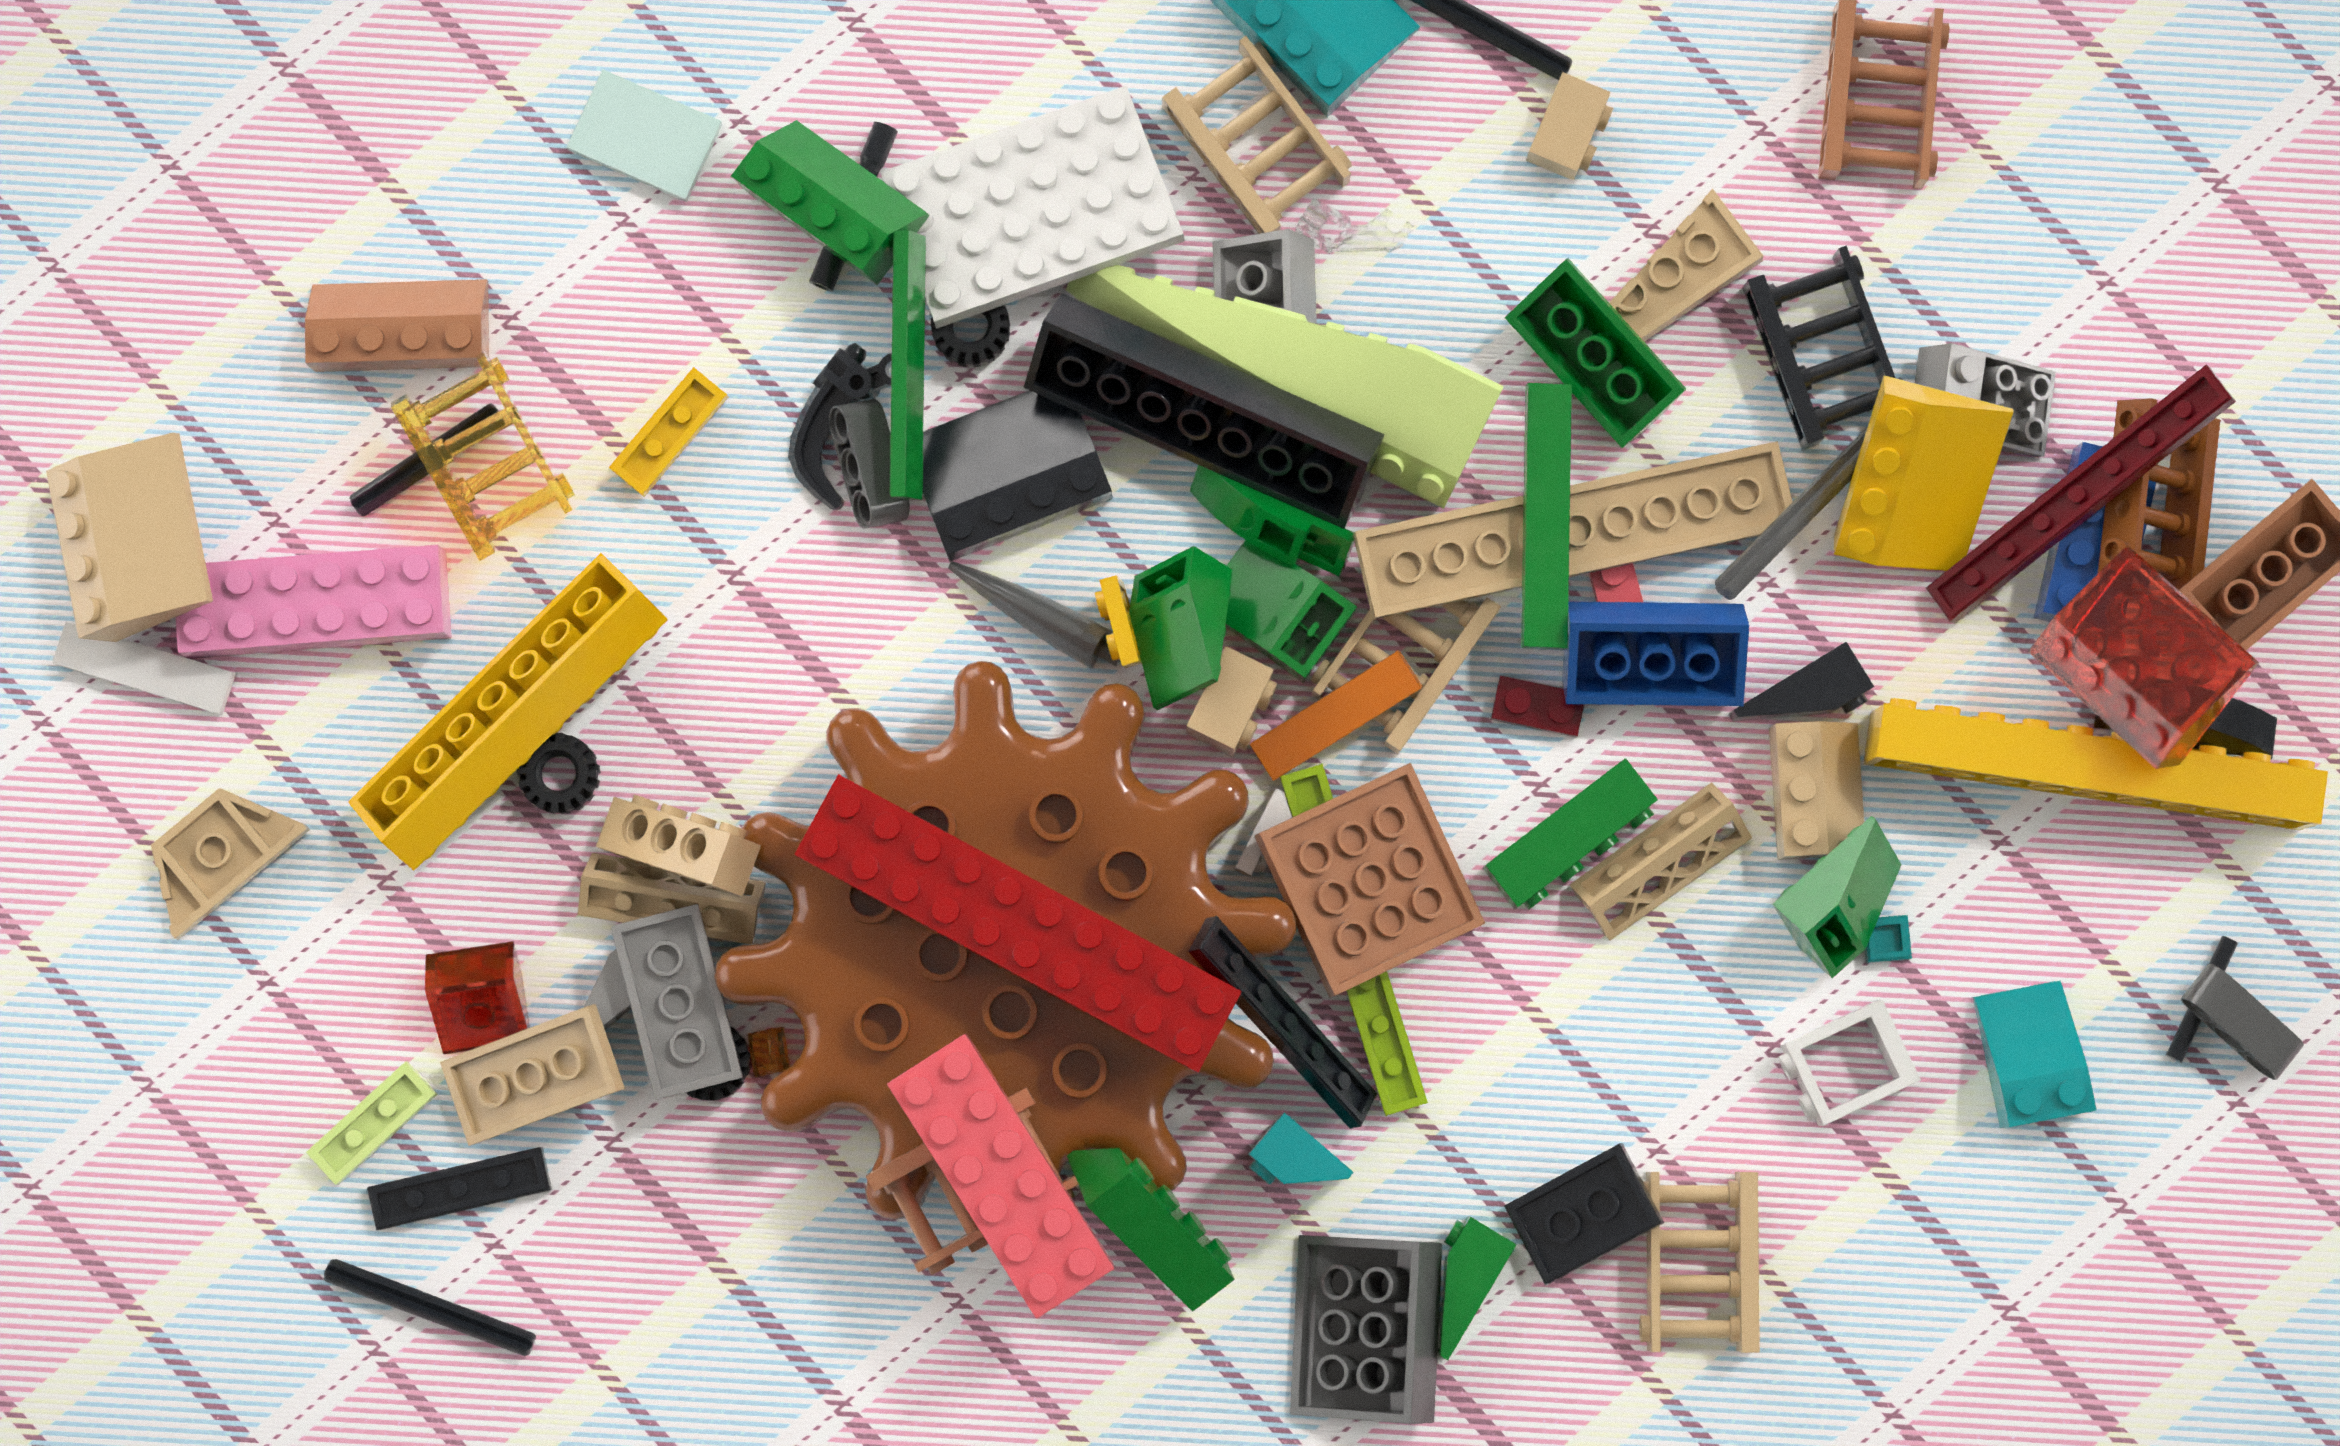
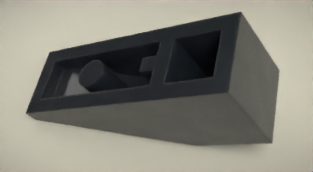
M1844 642L1744 703V706L1737 707L1728 715L1734 722L1831 714L1839 708H1842L1844 713L1848 714L1868 701L1864 693L1875 686L1848 643Z

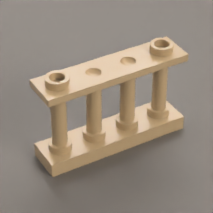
M1245 36L1239 40V52L1243 56L1242 60L1193 96L1188 93L1183 97L1177 87H1175L1162 97V108L1250 224L1260 234L1281 230V224L1278 222L1282 218L1281 213L1332 175L1342 188L1350 183L1351 172L1348 169L1352 167V163L1338 145L1333 148L1329 145L1270 67L1274 62L1260 42L1253 45L1249 38ZM1255 72L1270 93L1221 129L1213 128L1209 131L1200 119L1204 115L1202 110ZM1281 106L1296 127L1245 165L1242 162L1235 165L1226 153L1230 149L1228 144ZM1307 141L1322 162L1273 198L1265 197L1262 200L1252 187L1256 184L1255 178Z
M1486 597L1480 606L1475 602H1472L1470 605L1464 600L1440 605L1460 619L1458 623L1464 627V630L1455 642L1450 638L1442 639L1406 613L1382 618L1435 655L1433 659L1439 663L1430 678L1423 673L1421 676L1414 673L1423 687L1410 695L1414 701L1405 714L1398 709L1396 712L1388 709L1373 718L1385 727L1383 731L1389 735L1384 746L1397 755L1401 752L1500 610L1501 606L1490 598ZM1371 610L1367 612L1334 661L1331 663L1324 659L1310 679V681L1316 684L1312 695L1318 700L1327 687L1334 691L1349 681L1338 672L1352 652H1355L1372 665L1389 656L1363 637L1374 622Z
M1646 1172V1180L1642 1181L1659 1213L1660 1203H1728L1729 1208H1735V1226H1728V1230H1660V1226L1646 1233L1647 1315H1640L1639 1318L1640 1342H1647V1351L1661 1352V1338H1729L1730 1343H1736V1351L1760 1353L1758 1172H1735V1181H1728V1185H1660V1172ZM1660 1248H1728L1729 1253H1735L1736 1271H1729L1728 1275H1660ZM1660 1293H1728L1729 1298H1736V1316H1729V1320H1661Z

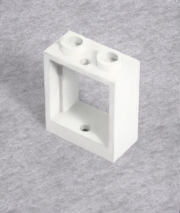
M1883 999L1873 1001L1780 1045L1784 1053L1778 1057L1781 1067L1789 1081L1796 1078L1803 1095L1798 1097L1800 1107L1807 1120L1815 1119L1818 1126L1827 1125L1921 1081ZM1866 1020L1893 1080L1829 1109L1801 1049Z

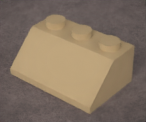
M1827 721L1776 723L1769 728L1777 860L1822 858L1845 840L1854 828L1864 823L1858 723Z

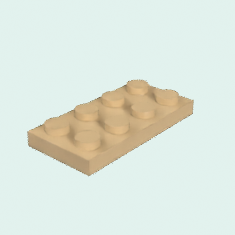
M596 1004L586 1006L440 1062L468 1146L625 1089Z

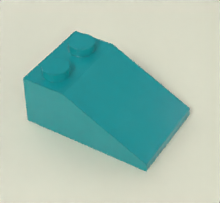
M2061 980L1972 997L2000 1128L2097 1111L2088 1065Z

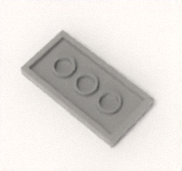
M699 904L611 926L654 1099L658 1100L742 1078L743 1075L723 996L717 989L714 979L715 965Z

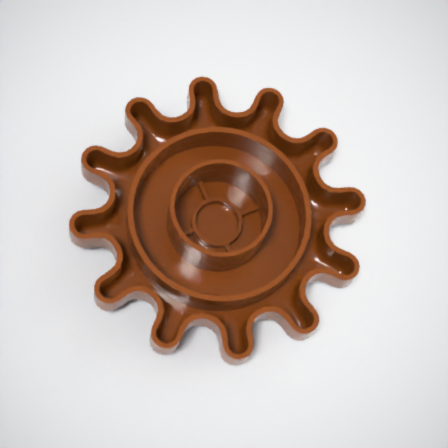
M987 661L970 663L959 671L954 680L953 687L954 727L947 739L936 747L912 751L899 746L890 737L880 721L871 712L861 708L845 709L837 713L829 722L826 730V744L830 753L844 771L847 779L1203 971L1205 969L1188 951L1206 918L1218 916L1255 958L1271 957L1280 954L1289 947L1295 936L1296 919L1293 911L1285 902L1276 897L1266 896L1252 898L1229 897L1217 890L1210 881L1206 870V856L1209 848L1218 838L1234 828L1245 816L1249 798L1244 781L1233 772L1212 770L1203 774L1185 788L1173 793H1160L1140 782L1132 770L1130 760L1133 748L1143 728L1145 713L1141 698L1136 691L1127 685L1114 683L1104 685L1096 690L1089 699L1079 722L1073 730L1062 737L1050 739L1036 737L1026 732L1019 725L1015 717L1013 692L1008 676L1001 667ZM763 812L747 819L742 826V829L747 831L744 839L761 845L754 867L781 880L792 894L794 907L792 920L786 931L776 940L763 944L742 945L725 952L715 966L714 979L717 989L721 994L734 1003L748 1006L765 1004L785 1005L792 1009L801 1021L805 1038V1045L801 1056L791 1067L772 1079L765 1087L761 1096V1110L765 1120L778 1130L783 1132H802L840 1109H852L860 1112L873 1123L879 1134L880 1149L871 1172L924 1143L887 1083L967 1033L1007 1097L1028 1087L1036 1102L1028 1107L1032 1115L1028 1119L1059 1175L1065 1164L1069 1162L1067 1155L1074 1150L1120 1148L1132 1161L1138 1157L1144 1162L1154 1177L1152 1181L1158 1188L1164 1184L1173 1191L1183 1182L1187 1171V1161L1182 1148L1170 1133L1164 1121L1163 1106L1169 1092L1182 1080L1199 1075L1212 1078L1232 1088L1240 1090L1254 1089L1264 1083L1272 1072L1274 1057L1272 1048L1267 1040L1228 1018L1199 1073H1196L801 860L794 854L809 828L808 825L800 824L780 814ZM924 1165L908 1173L912 1181L908 1185L920 1207L925 1202L936 1179L933 1172H927ZM867 1180L865 1192L867 1202L872 1210L881 1217L891 1220L905 1218L893 1194L887 1195L884 1187L874 1192Z

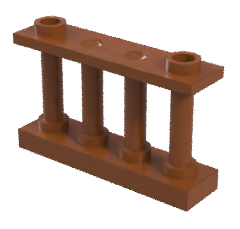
M2153 398L2117 400L2113 438L2156 405L2158 400ZM2215 418L2174 450L2171 453L2169 468L2158 464L2105 505L2098 575L2132 576L2138 575L2139 568L2158 573L2156 591L2174 594L2204 569L2220 419ZM2149 481L2167 486L2165 511L2146 506ZM2144 524L2162 529L2160 555L2141 550Z

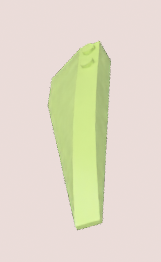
M1121 265L1106 267L1068 283L1066 291L1081 302L1385 434L1371 473L1443 509L1504 387L1422 346L1408 343L1406 348L1387 343L1388 337L1369 333L1368 337L1344 331V325L1329 321L1326 325L1311 323L1307 321L1306 316L1303 314L1240 297H1235L1233 301L1215 297L1214 290L1197 286L1195 291L1172 285L1173 279L1158 275L1155 278L1148 279L1137 276L1134 269Z

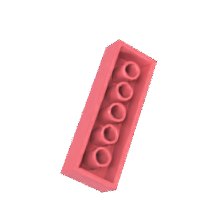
M967 1033L887 1083L1036 1319L1115 1269L1110 1257Z

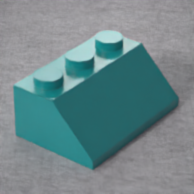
M1282 1113L1247 1154L1254 1160L1249 1165V1168L1269 1185L1275 1179L1281 1184L1349 1179L1354 1173L1286 1113Z

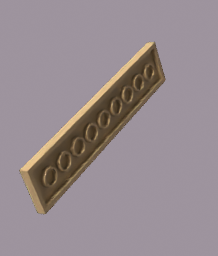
M1778 441L1570 485L1569 577L1760 536L1793 502ZM1523 495L1358 530L1353 533L1373 620L1522 588Z

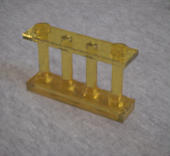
M485 351L477 355V361L483 370L421 403L420 400L412 403L407 394L391 402V409L479 561L495 553V546L492 541L498 538L497 533L555 501H558L566 514L573 510L569 499L575 496V492L564 473L562 472L555 476L506 390L504 383L508 382L510 378L498 357L489 360ZM492 385L504 409L446 441L440 438L434 442L426 428L427 425L432 423L431 418ZM514 424L526 445L525 448L467 480L464 477L456 480L448 466L454 462V456ZM536 462L548 483L546 487L489 518L486 515L478 518L470 504L476 500V494Z

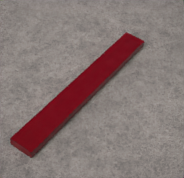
M2206 364L1926 587L1927 591L1947 619L1956 624L2236 402L2235 398L2212 368Z

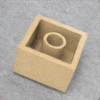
M1225 646L1221 655V672L1218 682L1204 689L1186 725V734L1234 757L1238 748L1244 751L1247 750L1258 723L1252 721V718L1257 708L1264 712L1266 711L1278 683L1271 681L1274 669Z

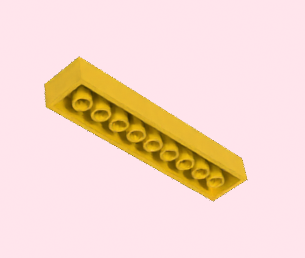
M1891 698L1890 703H1883V705L1870 712L1863 765L2298 831L2322 824L2328 771L2315 769V762L2309 760L2288 759V763H2271V755L2257 752H2244L2243 756L2231 757L2226 756V748L2200 745L2199 749L2185 750L2182 749L2181 741L2160 738L2155 739V743L2145 744L2137 742L2138 735L2131 733L2111 732V736L2099 737L2093 736V728L2085 726L2067 725V729L2053 730L2049 729L2050 722L2044 720L2024 718L2022 723L2013 724L2005 722V715L1999 713L1978 712V716H1960L1961 709L1957 707L1934 705V709L1921 710L1916 709L1917 702L1898 698Z

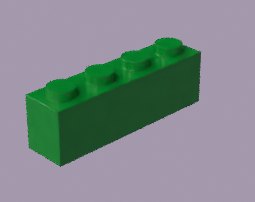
M1624 758L1483 867V870L1514 910L1522 904L1530 910L1549 895L1544 887L1559 877L1564 884L1585 868L1579 861L1584 856L1594 850L1599 857L1620 840L1614 833L1626 824H1629L1634 830L1653 816L1654 812L1650 809V806L1658 801V799L1630 762Z

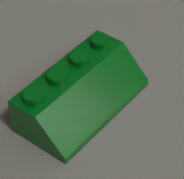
M797 120L756 141L731 175L746 192L876 285L880 283L893 265L894 231L909 230L917 233L930 216L926 211Z
M1566 258L1504 317L1563 384L1572 385V394L1621 448L1638 438L1687 390L1569 258Z
M1120 1148L1074 1150L1067 1155L1086 1206L1192 1312L1235 1280L1228 1265V1262L1232 1260V1256L1225 1245L1218 1238H1214L1211 1241L1205 1235L1206 1230L1203 1224L1193 1212L1189 1211L1184 1214L1178 1208L1180 1207L1179 1201L1166 1185L1163 1184L1159 1188L1152 1181L1154 1179L1152 1173L1141 1159L1137 1157L1132 1161Z

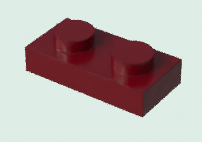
M1500 675L1490 720L1577 738L1584 704H1566L1563 688Z

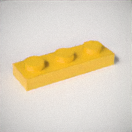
M693 367L609 466L610 470L645 497L729 398L728 395Z

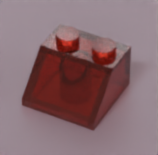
M514 941L426 954L425 994L443 1055L470 1051L530 1028L523 974Z

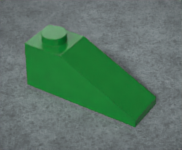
M1470 1216L1466 1218L1464 1223L1456 1220L1443 1242L1450 1247L1445 1254L1438 1355L1446 1360H1449L1517 1245Z

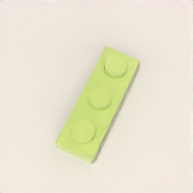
M405 1061L306 1153L335 1185H339L438 1094L415 1068Z

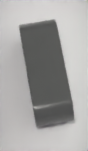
M876 399L833 406L829 413L830 431L857 523L860 527L866 529L906 521L910 512L909 500L894 498L890 495L891 433L881 403Z
M2207 964L2181 997L2182 1003L2256 1070L2272 1080H2277L2304 1047L2302 1040L2235 979L2213 964Z

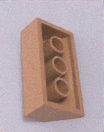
M488 280L312 284L305 316V363L315 372L490 367Z
M2312 478L2177 591L2195 631L2224 664L2241 656L2340 572V510Z

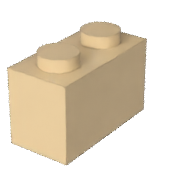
M1562 72L1530 147L1526 161L1573 181L1578 169L1587 172L1597 147L1589 144L1594 131L1597 129L1604 132L1614 109L1606 105L1611 92Z

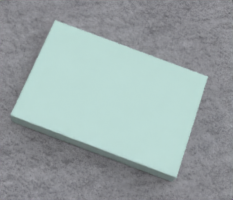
M602 69L567 144V149L687 202L723 123L719 119Z

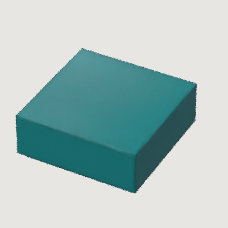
M1908 915L1879 917L1864 950L1866 963L1912 959Z

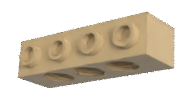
M635 794L631 802L613 797L596 847L621 857L743 896L761 847L759 844L744 839L746 830L725 822H721L719 829H715L717 821L693 812L690 819L687 820L688 812L664 803L660 811H658V802Z

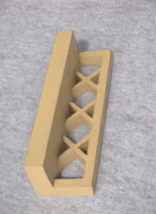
M1711 782L1572 882L1570 887L1576 897L1591 912L1603 934L1611 941L1752 839V836L1733 802ZM1731 822L1735 832L1721 842H1715L1714 838L1717 830ZM1690 850L1697 851L1695 859L1691 864L1686 867H1678L1680 859ZM1654 876H1662L1659 886L1650 893H1642L1648 880ZM1618 902H1626L1623 913L1609 922L1604 912Z
M592 853L581 876L577 915L625 923L699 904L707 937L752 945L756 934L758 910L765 893L766 882L749 879L744 892L745 895L740 896L627 858Z

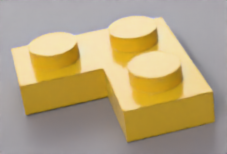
M1117 575L1100 579L1102 590L1095 592V598L1101 618H1104L1105 621L1110 620L1113 630L1112 634L1106 635L1111 658L1113 661L1120 659L1121 665L1125 669L1141 665L1142 662L1129 615L1130 603L1125 584Z

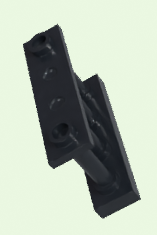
M1847 245L1838 248L1832 256L1835 263L1834 267L1777 287L1774 283L1768 285L1765 275L1762 274L1748 279L1742 287L1802 451L1819 445L1824 439L1823 432L1827 431L1828 425L1873 410L1879 392L1878 389L1821 409L1819 406L1813 407L1807 392L1812 390L1813 384L1870 364L1873 366L1879 385H1881L1883 376L1896 378L1860 280L1864 279L1862 265L1857 255L1850 256ZM1842 282L1851 307L1794 327H1790L1789 324H1782L1777 310L1782 308V303ZM1857 323L1866 348L1808 368L1804 365H1797L1792 350L1797 349L1798 343Z

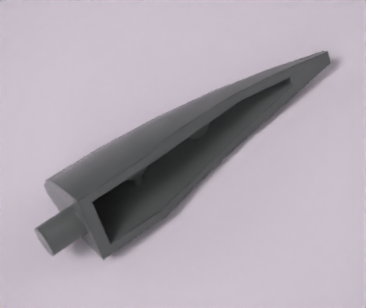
M953 561L949 564L948 569L973 590L1060 652L1090 669H1093L1098 658L1115 667L1120 664V659L1113 661L1109 652L1106 635L1113 633L1110 629L1048 597L1018 584Z

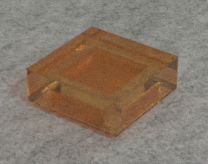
M784 1027L748 1033L753 1074L755 1077L782 1073L790 1067Z

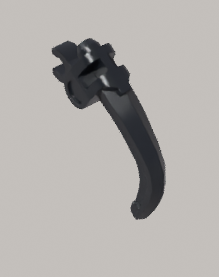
M857 343L848 345L845 350L839 348L812 384L815 385V388L805 403L790 436L788 458L796 478L815 498L832 510H840L843 507L844 499L826 477L821 462L822 449L831 432L829 426L830 410L833 406L848 404L854 399L858 401L876 399L880 390L891 386L889 369L891 367L892 353L883 357L879 364L867 368L862 364L866 359L867 351Z

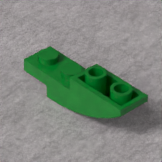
M1198 465L1189 491L1202 506L1230 530L1262 551L1293 567L1298 559H1302L1338 577L1341 575L1354 545V532L1340 528Z

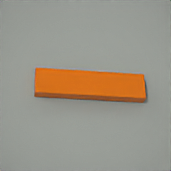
M1397 650L1252 741L1250 746L1274 781L1417 692L1423 686L1400 650Z

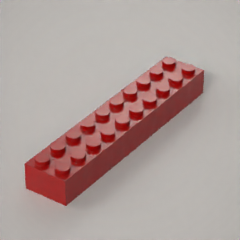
M840 774L834 780L794 854L812 866L1196 1073H1199L1242 992Z

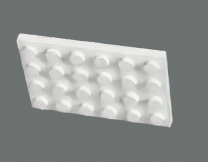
M1127 85L880 172L883 182L930 215L917 233L926 236L925 298L936 329L1085 277L1106 267L1119 265L1185 241L1182 228Z

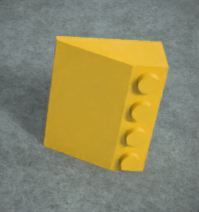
M1883 376L1835 529L1834 555L1876 566L1947 571L1965 557L1968 553L2013 416V409Z

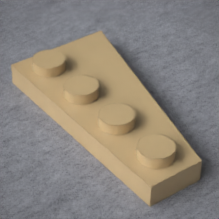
M1712 188L1702 199V203L1697 209L1682 221L1669 240L1654 252L1641 271L1634 278H1631L1609 303L1645 342L1763 262L1764 256Z

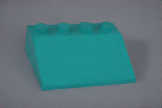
M1210 0L1254 45L1260 42L1270 54L1274 62L1273 64L1327 118L1420 29V26L1394 0Z

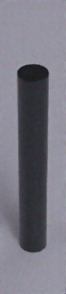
M2222 936L2209 964H2213L2226 971L2238 942ZM2187 1009L2166 1053L2167 1057L2180 1063L2183 1062L2201 1024V1020L2189 1009Z

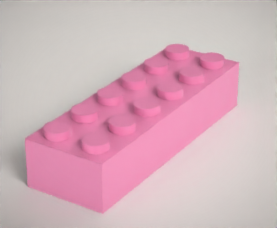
M437 544L207 562L206 568L213 602L176 617L177 650L179 654L188 659L452 638L447 555L446 551Z

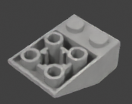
M1953 343L1919 348L1915 384L2013 409V416L2001 451L2036 457L2045 456L2056 371Z

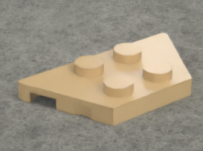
M218 788L152 843L151 849L155 866L158 867L160 874L159 884L162 898L166 901L171 923L169 926L170 934L174 939L179 940L310 831L308 826Z

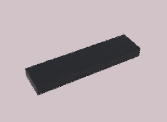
M537 1147L369 1186L367 1190L376 1231L550 1191L552 1186L543 1147Z

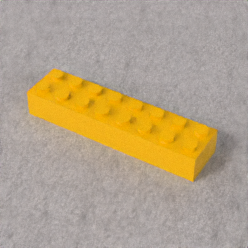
M600 553L374 775L348 803L382 844L413 871L416 870L435 853L436 849L456 829L462 827L468 820V817L487 798L493 796L520 766L527 763L532 754L551 735L557 733L562 728L564 722L581 705L588 702L615 672L622 669L627 660L646 641L652 639L668 619L623 573Z

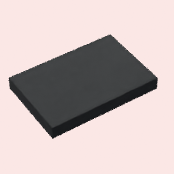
M1623 1143L1613 1146L1504 1205L1545 1285L1563 1278L1664 1224Z

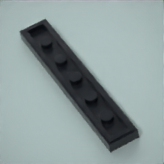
M1219 917L1206 918L1188 952L1207 973L1242 991L1236 1005L1350 1129L1361 1127L1377 1092Z

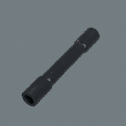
M874 121L861 152L859 165L878 177L880 170L886 163L898 131L887 124ZM823 247L809 283L820 289L833 292L845 262Z

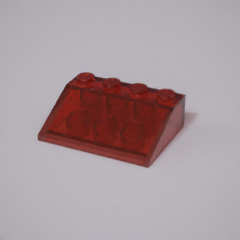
M2125 547L2053 617L2028 651L2155 769L2181 764L2259 664L2252 655L2131 547Z

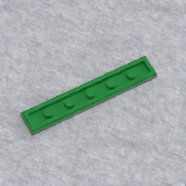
M909 230L894 231L890 495L891 497L904 500H922L926 236Z
M1527 383L1525 385L1521 648L1566 650L1568 648L1571 384Z

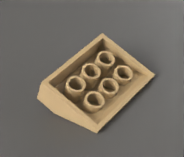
M173 432L81 455L46 470L79 639L118 642L213 602L180 433Z

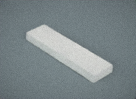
M65 621L52 663L58 666L219 715H223L236 673L126 639L118 642L79 639L76 624Z

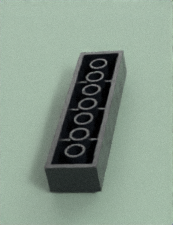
M1063 293L1042 322L1023 387L1345 529L1361 501L1385 435Z

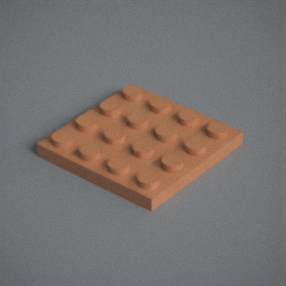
M1411 763L1254 835L1285 903L1294 913L1298 932L1329 998L1485 924Z

